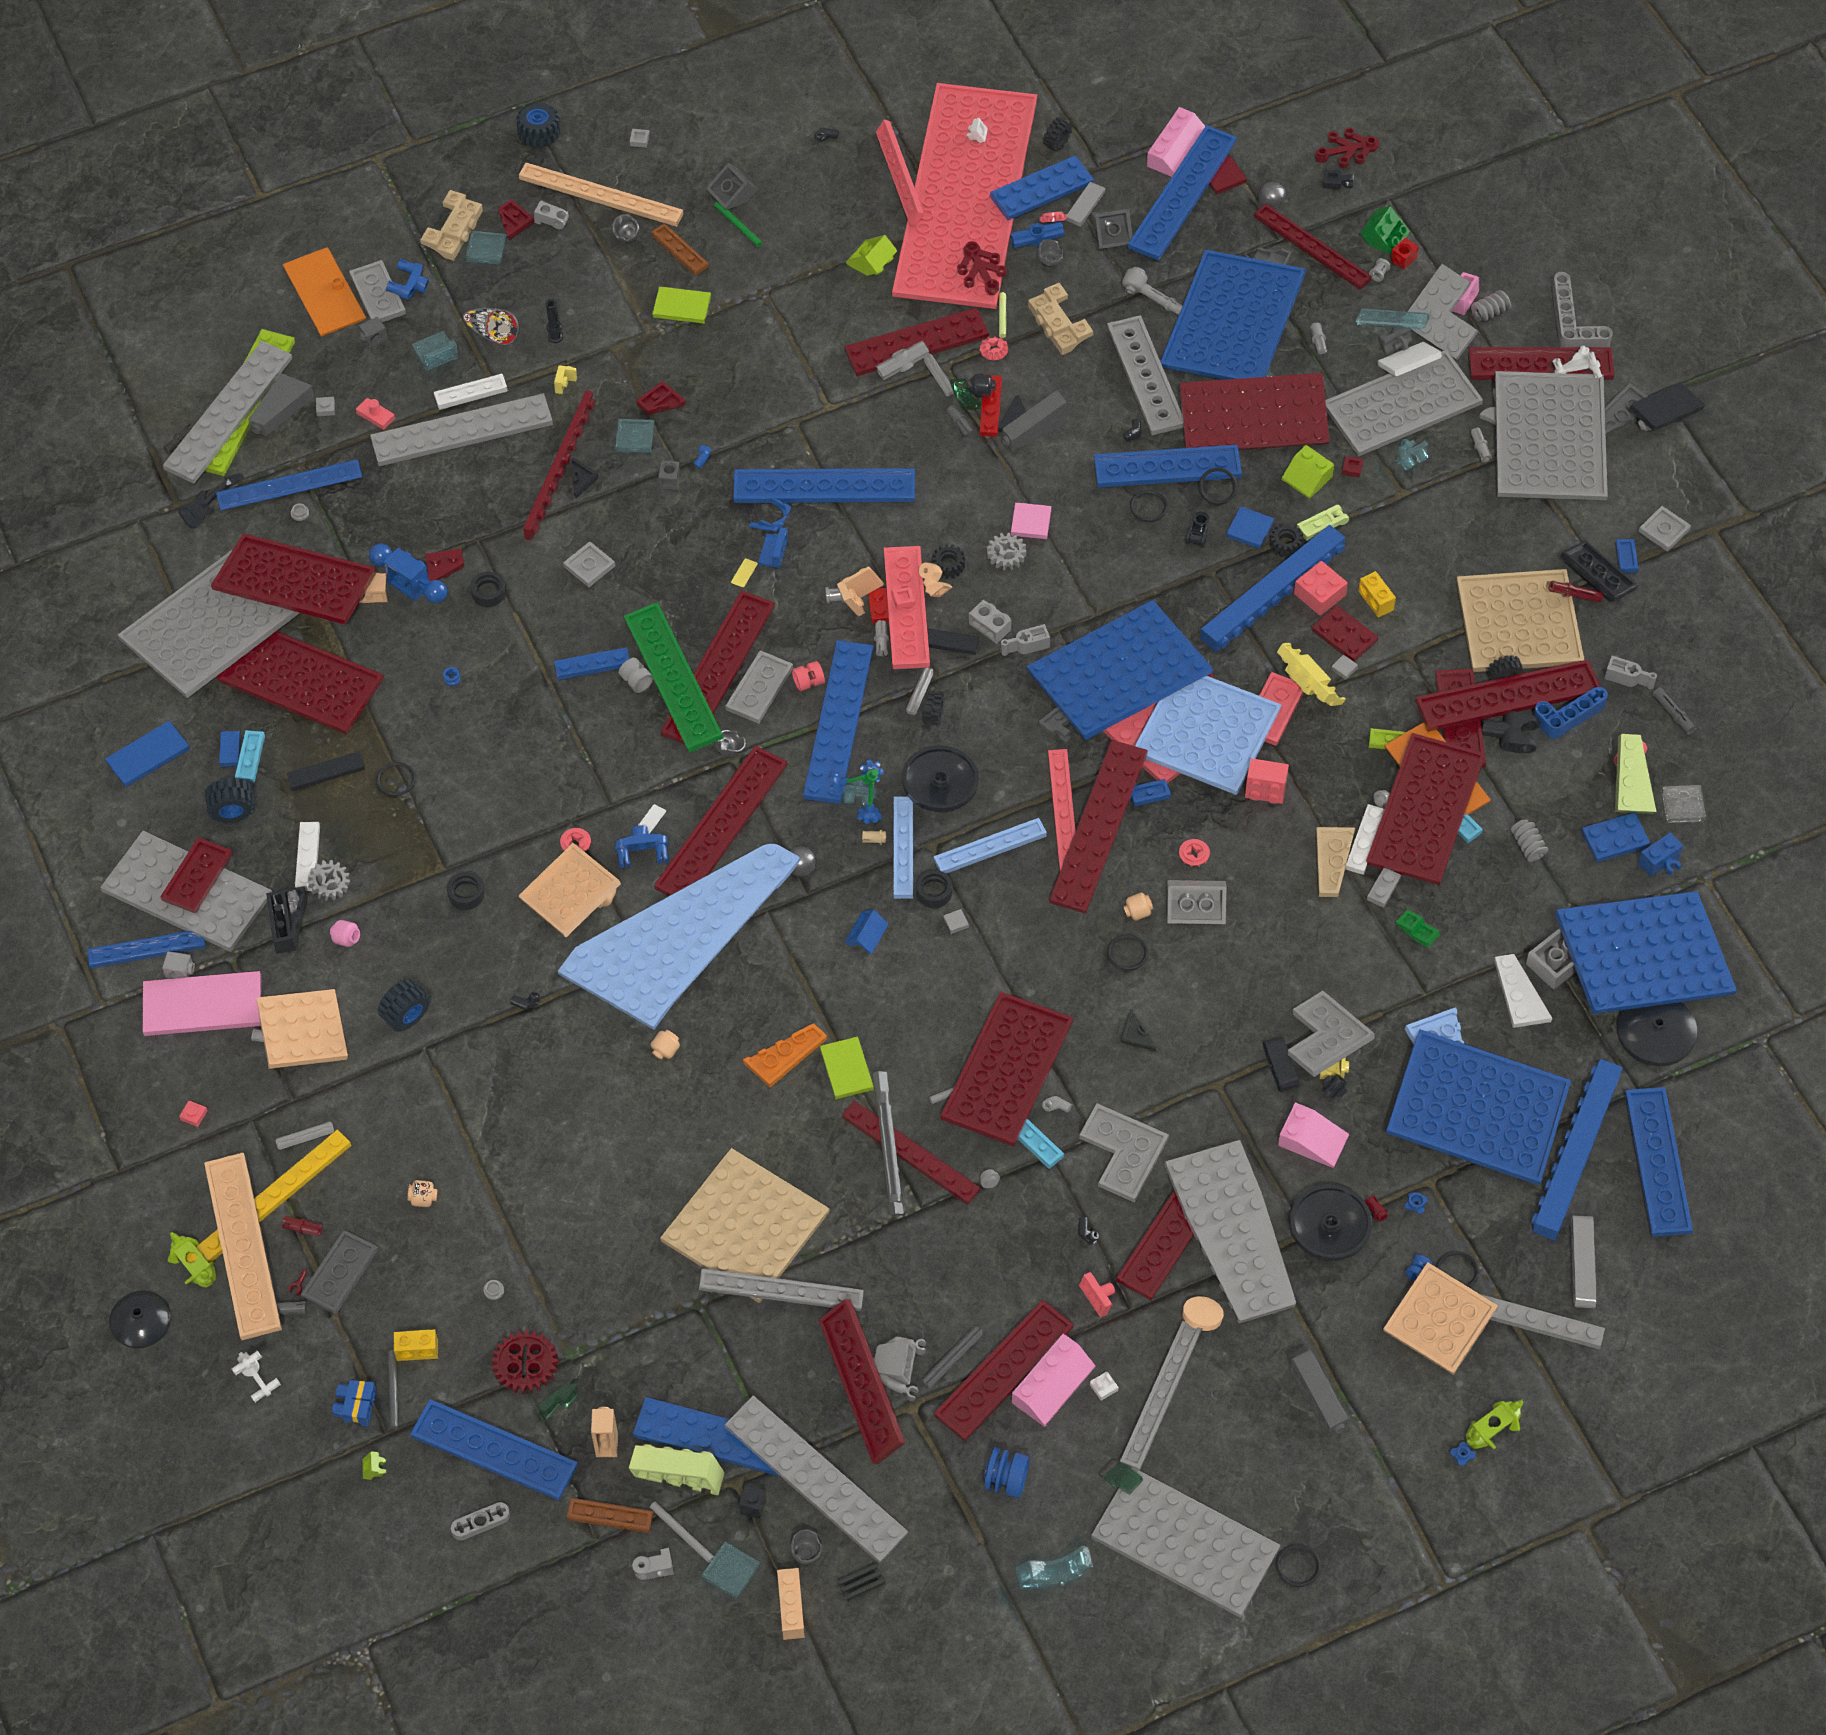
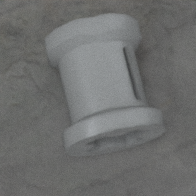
M1382 258L1377 259L1376 265L1369 271V275L1372 276L1374 281H1382L1385 272L1391 268L1390 263Z
M825 587L827 604L834 601L845 602L839 588L829 589Z

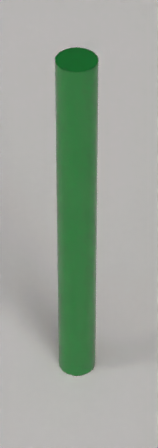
M718 201L715 202L714 207L757 247L763 244L729 210H726Z

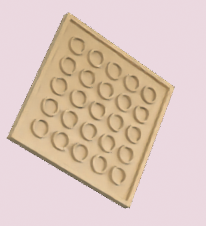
M1567 569L1457 577L1456 582L1468 650L1474 672L1488 671L1490 663H1493L1495 659L1498 661L1499 657L1505 658L1506 655L1508 657L1510 655L1518 656L1523 669L1560 666L1584 660L1572 596L1564 597L1563 594L1549 592L1548 590L1549 583L1553 580L1560 583L1569 582Z
M731 1148L661 1236V1242L704 1269L778 1279L829 1214L830 1209ZM750 1297L758 1303L762 1301V1298Z

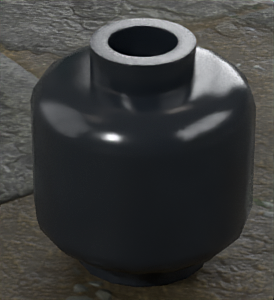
M975 374L973 378H970V393H973L975 397H990L992 391H995V380H992L990 374Z

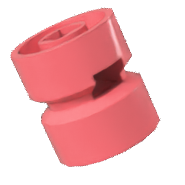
M817 660L808 663L805 668L799 666L792 669L794 682L800 692L810 689L811 685L816 687L825 683L822 668Z

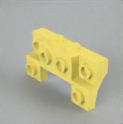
M1283 643L1277 653L1285 663H1288L1285 671L1301 687V690L1307 695L1316 694L1319 700L1326 702L1330 706L1342 705L1346 699L1336 695L1335 687L1327 686L1331 679L1308 654L1299 655L1301 650L1293 649L1290 643Z

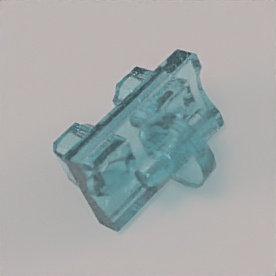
M1406 438L1401 440V447L1398 450L1400 453L1403 451L1404 453L1400 454L1399 458L1394 461L1396 465L1401 464L1407 471L1416 465L1412 459L1413 456H1416L1420 463L1430 457L1426 450L1427 442L1424 441L1416 445L1414 440L1409 441Z
M860 780L852 782L854 785L844 786L845 803L855 804V798L858 795L863 796L861 804L866 806L869 799V785ZM875 788L873 789V802L878 797V792Z

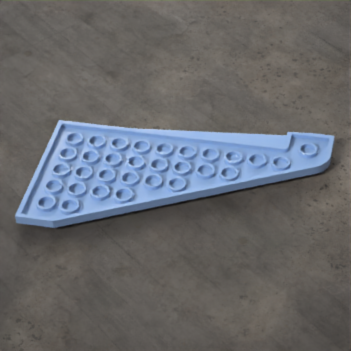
M777 844L763 845L575 947L558 970V974L655 1030L674 1002L776 888L778 889L790 876L800 862V857Z

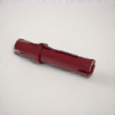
M1553 580L1548 586L1549 592L1563 594L1564 597L1572 596L1600 603L1603 598V593L1600 591L1573 586L1569 582L1560 583Z

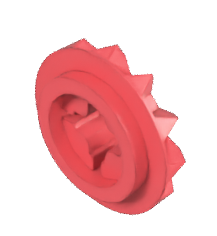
M1063 212L1044 213L1039 217V221L1042 223L1064 221L1067 219V214H1063Z
M987 337L986 340H982L980 352L983 357L989 360L1002 359L1008 353L1007 341H1003L1002 337Z
M581 828L569 829L561 836L560 844L564 851L573 843L572 838L579 841L578 847L584 852L589 849L591 843L590 835Z
M1198 839L1185 841L1179 849V856L1183 863H1187L1191 867L1193 865L1200 867L1201 864L1207 862L1210 855L1207 844ZM1192 849L1197 853V858L1191 855Z

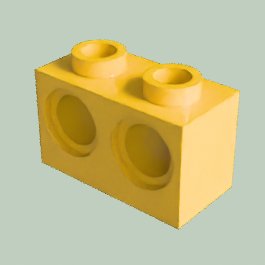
M1376 571L1360 579L1358 592L1378 618L1394 610L1396 597Z
M436 1331L394 1332L396 1360L438 1359Z

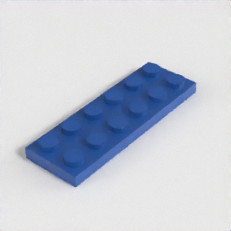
M1073 156L991 191L990 198L1007 220H1011L1085 188L1090 182L1093 183L1094 179L1079 159Z

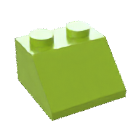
M886 235L867 239L851 255L846 264L867 276L872 274L878 275L883 271V266L893 260V255L897 250Z
M1305 445L1292 459L1282 476V480L1310 499L1333 477L1334 464Z

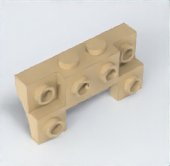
M450 190L443 201V207L453 211L441 231L428 227L420 241L422 245L434 249L444 258L454 261L464 242L468 241L470 232L475 229L483 208L482 204L467 200L465 194Z
M1057 283L1045 288L1044 294L1029 299L1028 307L1034 314L1037 324L1043 327L1046 337H1050L1061 355L1071 352L1083 340L1093 336V330L1085 319L1074 324L1071 323L1059 306L1060 302L1068 299V294L1061 284Z

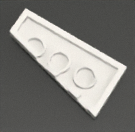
M1510 954L1495 957L1494 962L1513 1028L1551 1022V1015L1516 956Z

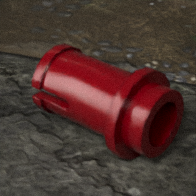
M1375 1196L1365 1200L1369 1210L1374 1215V1220L1382 1222L1388 1217V1210L1381 1206Z

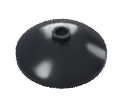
M136 1291L122 1297L113 1307L109 1317V1326L114 1338L122 1345L130 1348H145L157 1343L165 1336L171 1323V1312L168 1304L161 1296L150 1291ZM138 1311L141 1312V1313H140L139 1315H137V1316L134 1315V1314H135L136 1312H138Z

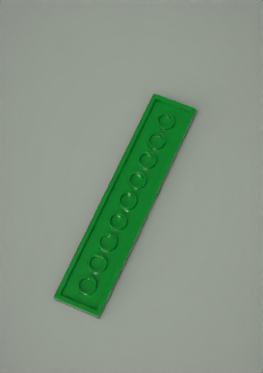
M658 602L624 615L627 626L652 674L688 752H693L724 739Z

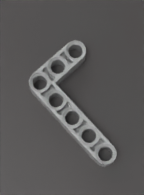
M1565 272L1556 273L1552 292L1559 346L1610 347L1613 332L1609 327H1576L1570 276Z

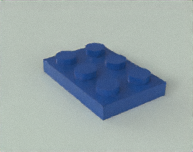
M1635 812L1583 827L1581 830L1596 863L1650 846V841Z

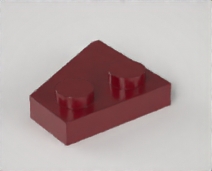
M512 199L498 208L509 240L535 222L534 217Z
M661 381L637 399L636 404L648 415L685 406L686 400L664 381Z
M461 548L425 554L429 581L438 580L442 577L447 578L453 572L464 568Z

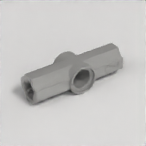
M920 341L907 349L895 352L890 359L876 366L882 380H885L898 372H904L913 367L914 363L930 355L929 350L924 342Z

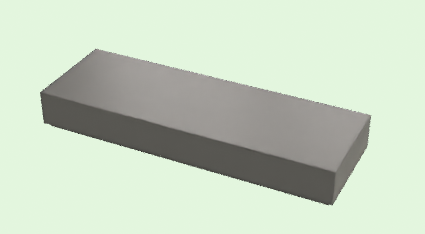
M1090 182L1067 214L1066 221L1081 227L1104 195L1105 188Z

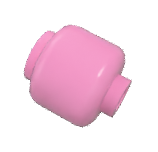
M339 920L331 927L330 935L335 944L351 947L358 942L360 930L353 922Z

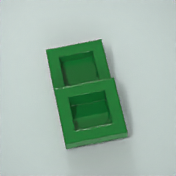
M1408 909L1396 921V925L1427 948L1440 936L1439 930L1424 923L1423 917Z

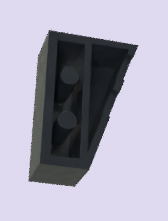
M304 886L266 893L272 938L277 954L296 950L308 899Z

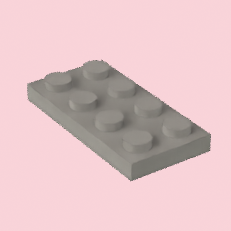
M382 260L349 271L370 320L378 316L381 322H385L406 315V310L399 295L386 291L389 280H392Z
M759 651L726 704V710L759 724L791 673L793 664Z

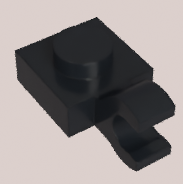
M1325 170L1323 188L1341 189V185H1344L1346 188H1353L1354 175H1342V171Z

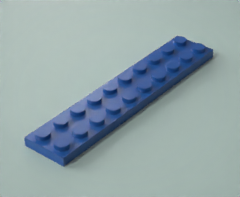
M1208 125L1205 126L1128 243V249L1155 260H1160L1237 142V137Z
M735 469L734 503H771L772 498L783 503L915 502V469Z
M839 640L836 642L803 799L841 804L843 794L837 797L835 791H830L829 787L832 784L829 782V777H831V772L840 773L842 779L847 777L874 650L873 645Z

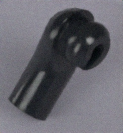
M821 128L815 132L814 138L819 142L829 137L838 138L839 130Z
M1140 419L1132 420V428L1124 432L1125 440L1130 441L1141 436Z
M532 992L526 999L513 996L510 1004L527 1010L539 1004L540 996L536 992Z
M1087 1217L1079 1218V1236L1088 1244L1096 1243L1099 1239V1234L1089 1230V1219Z

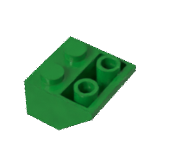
M1388 206L1375 210L1360 234L1370 246L1391 255L1392 249L1407 237L1410 231L1392 207Z

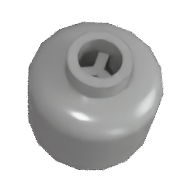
M1133 267L1126 271L1122 281L1126 292L1130 294L1141 292L1144 284L1147 282V275L1143 269Z

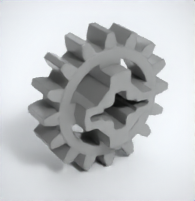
M1000 533V537L994 536V541L990 540L989 546H987V558L990 559L991 565L996 563V568L1003 566V570L1006 567L1013 570V565L1019 567L1020 562L1023 563L1024 557H1026V544H1023L1022 538L1017 540L1016 534L1011 537L1010 533H1007V536Z
M323 860L321 866L316 863L315 869L311 868L310 875H308V881H310L308 887L312 888V894L318 893L319 899L325 896V901L329 897H332L334 901L336 895L341 898L343 892L347 893L350 884V874L345 873L346 867L340 868V863L338 862L334 865L332 860H330L329 864H326Z

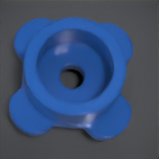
M1409 1193V1200L1405 1203V1208L1422 1214L1424 1212V1205L1428 1202L1427 1197L1420 1193Z
M1461 1442L1457 1448H1452L1450 1452L1451 1456L1454 1457L1460 1466H1465L1470 1459L1473 1460L1476 1456L1475 1452L1469 1449L1466 1442Z

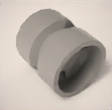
M637 658L625 661L619 669V675L625 681H628V685L636 693L643 692L653 682L652 674L644 668Z

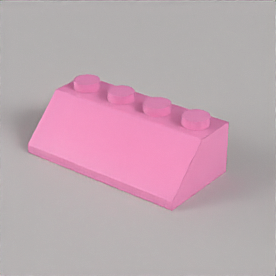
M1181 107L1178 108L1149 150L1147 167L1171 177L1174 175L1205 128L1195 113Z
M1062 1334L1013 1391L1012 1404L1045 1427L1092 1372L1095 1365L1080 1345L1065 1334Z

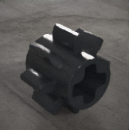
M1338 1074L1334 1076L1328 1075L1323 1081L1325 1084L1323 1091L1333 1099L1336 1096L1342 1098L1348 1091L1345 1088L1346 1080Z

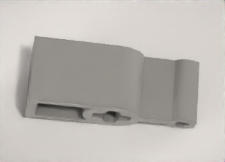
M1045 624L1021 630L1017 633L1016 638L1003 639L1001 641V654L1003 656L1015 651L1021 654H1028L1050 648V636Z
M1615 656L1611 657L1605 679L1630 687L1640 684L1647 686L1648 689L1654 688L1657 674L1653 672L1642 671L1637 663Z

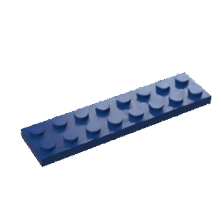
M1238 445L1094 454L1097 488L1200 481L1206 471L1219 467L1230 471L1235 478H1241L1242 475ZM1215 471L1208 474L1204 480L1231 478L1224 472Z
M1666 1088L1626 1090L1625 1098L1651 1237L1692 1234L1693 1228Z
M645 1397L633 1437L679 1450L688 1449L696 1453H701L702 1451L710 1452L716 1460L779 1476L725 1428V1424L730 1419Z
M429 1399L410 1434L411 1438L560 1501L578 1467V1462L431 1399Z

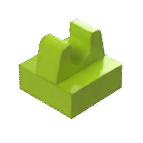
M370 1452L362 1459L363 1479L371 1480L373 1477H380L386 1473L385 1469L379 1468V1465H383L386 1459L379 1457L378 1452Z

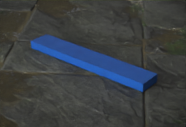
M186 931L90 948L87 951L91 969L167 955V952L179 953L206 948V943L202 936L198 937L193 932Z

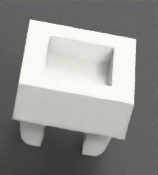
M980 118L973 119L972 125L968 127L971 133H968L967 137L970 140H977L979 143L985 142L988 128Z
M1108 1372L1090 1381V1386L1101 1401L1117 1392L1119 1388Z

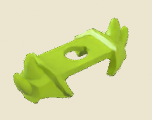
M171 1232L172 1243L170 1245L168 1262L177 1264L179 1263V1258L192 1276L185 1281V1284L193 1282L201 1287L212 1285L216 1280L214 1262L208 1263L196 1248L199 1245L197 1240L191 1237H179ZM189 1252L197 1255V1259L193 1263L186 1261V1254Z
M1523 1400L1496 1402L1493 1405L1494 1410L1478 1422L1472 1420L1466 1433L1467 1444L1474 1449L1487 1446L1495 1449L1496 1446L1490 1440L1494 1435L1510 1423H1512L1509 1427L1511 1431H1519L1520 1409L1523 1405ZM1491 1417L1499 1418L1500 1426L1490 1428L1488 1425L1489 1419Z

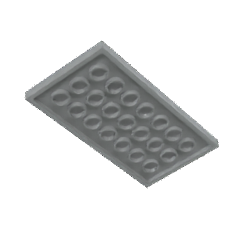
M1447 350L1441 352L1442 357L1397 377L1390 373L1325 400L1327 413L1358 457L1482 405L1483 399Z
M142 831L100 887L101 891L178 928L191 931L198 937L202 936L206 941L231 952L267 903L266 893H270L272 890L224 868L196 913L161 901L160 896L188 851Z
M1132 1467L1091 1535V1538L1240 1618L1281 1546Z

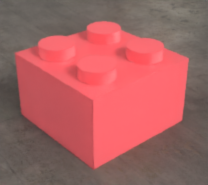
M1320 561L1295 581L1294 594L1321 616L1346 596L1348 582L1323 561Z
M1251 758L1245 798L1283 804L1289 765Z

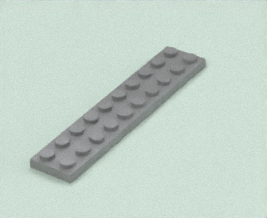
M261 341L163 464L164 470L194 484L290 363L292 354Z
M543 393L371 434L370 436L378 466H383L553 425V421Z
M752 1396L725 1424V1428L879 1564L908 1535V1531L755 1396Z

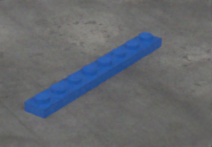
M358 459L218 491L216 494L220 510L361 478L362 474Z

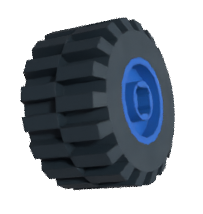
M536 103L524 106L523 110H519L516 116L517 134L523 144L526 143L527 146H533V148H543L556 142L560 134L559 114L556 109L544 103Z
M219 779V781L212 782L205 789L206 809L208 816L212 820L224 823L237 822L250 817V814L254 812L253 788L244 779Z
M405 979L387 991L378 1005L377 1012L394 1031H405L424 1016L430 1005V996L415 981Z

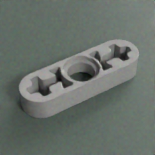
M499 1502L461 1517L452 1523V1535L457 1540H465L504 1524L510 1518L509 1508L505 1503ZM500 1509L504 1515L502 1517L497 1515V1511ZM489 1513H491V1517H492V1519H493V1521H491V1522H490V1518H489V1515H488ZM478 1517L486 1518V1523L483 1526L475 1524V1520ZM469 1521H471L473 1527L472 1530L470 1529V1526L468 1524ZM458 1526H462V1528H464L463 1533H460L458 1531Z

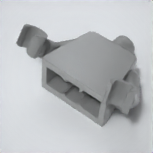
M895 1337L885 1344L877 1346L873 1360L882 1383L900 1394L906 1393V1398L909 1401H914L916 1397L910 1395L909 1392L918 1393V1388L915 1386L908 1388L906 1385L910 1384L915 1353L923 1355L926 1349L919 1346L925 1347L926 1342L923 1339L914 1342L912 1339Z

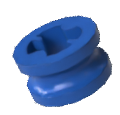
M449 667L443 672L444 682L447 685L454 686L460 682V673L457 668Z

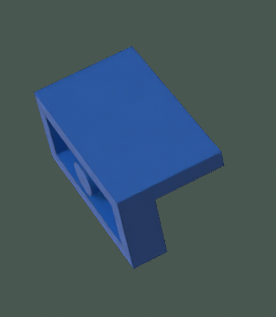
M780 527L778 535L766 534L758 565L780 568L788 541L787 528Z
M874 909L862 911L845 942L849 946L860 945L868 954H872L888 923Z

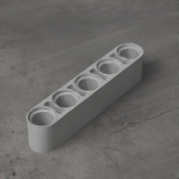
M1572 1216L1574 1308L1595 1309L1596 1275L1593 1216Z

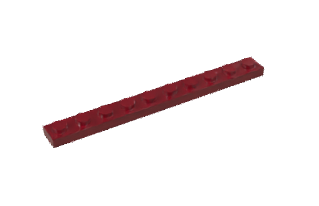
M585 391L523 527L526 540L532 541L534 534L538 533L539 523L545 518V510L551 504L552 494L558 489V481L560 478H563L564 468L571 459V452L575 451L577 439L582 436L583 426L589 420L590 410H593L595 407V400L591 391Z

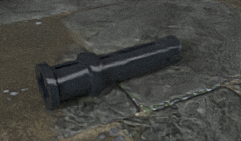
M549 299L545 303L548 318L546 326L549 332L548 340L551 343H560L564 335L561 331L562 323L558 317L557 302H554V299Z

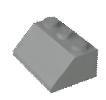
M1168 880L1167 923L1226 924V882Z

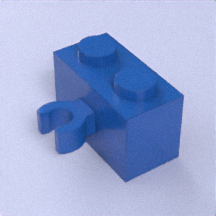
M1670 832L1643 850L1638 864L1650 877L1664 868L1666 873L1671 876L1674 871L1671 867H1675L1678 871L1681 868V863L1677 859L1680 858L1683 845Z

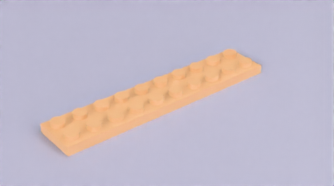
M240 1153L205 1162L240 1338L245 1340L282 1330L245 1155Z

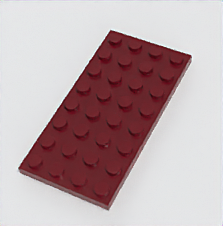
M1323 373L1180 383L1185 448L1238 445V450L1329 444Z
M243 533L213 580L211 587L215 591L346 625L377 572L375 567Z
M277 631L217 676V681L346 735L384 679L383 674Z
M1412 733L1366 860L1367 865L1380 869L1386 868L1398 874L1440 886L1484 762L1485 753Z
M1000 992L945 1105L940 1120L1015 1147L1073 1023V1017Z

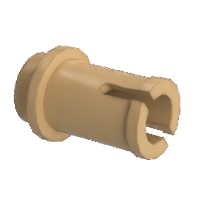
M863 831V843H880V845L886 843V831Z

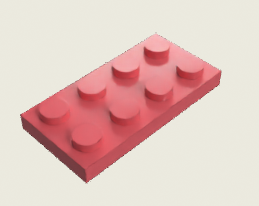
M1271 672L1259 696L1282 705L1265 739V742L1277 746L1304 692L1292 679Z

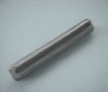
M974 1326L922 1379V1384L928 1389L931 1388L982 1336V1330Z

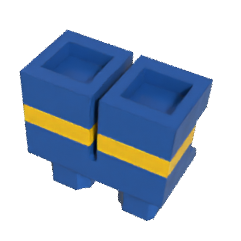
M349 1380V1385L338 1384L336 1396L337 1398H344L345 1402H334L332 1408L333 1416L343 1418L344 1423L351 1421L368 1427L377 1392L374 1382Z

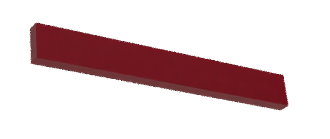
M1264 204L1254 213V217L1357 289L1361 290L1372 280L1371 275L1269 205Z

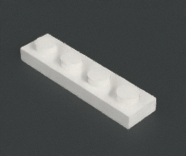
M503 374L436 391L434 392V397L440 410L507 392L508 390Z
M1367 805L1346 864V870L1364 875L1367 867L1366 860L1385 809Z
M300 822L295 888L304 886L306 891H312V888L308 887L310 882L308 881V875H310L311 868L315 869V864L318 861L319 822Z

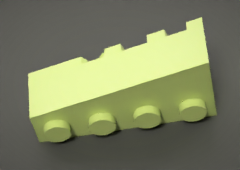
M1621 734L1618 736L1615 812L1656 813L1641 735Z
M647 1444L643 1446L635 1445L629 1466L630 1471L637 1478L660 1483L664 1479L673 1486L680 1487L681 1484H686L693 1487V1490L700 1492L702 1488L710 1489L711 1494L719 1495L725 1473L710 1452L702 1451L701 1453H696L688 1449L679 1451L670 1447L655 1448Z

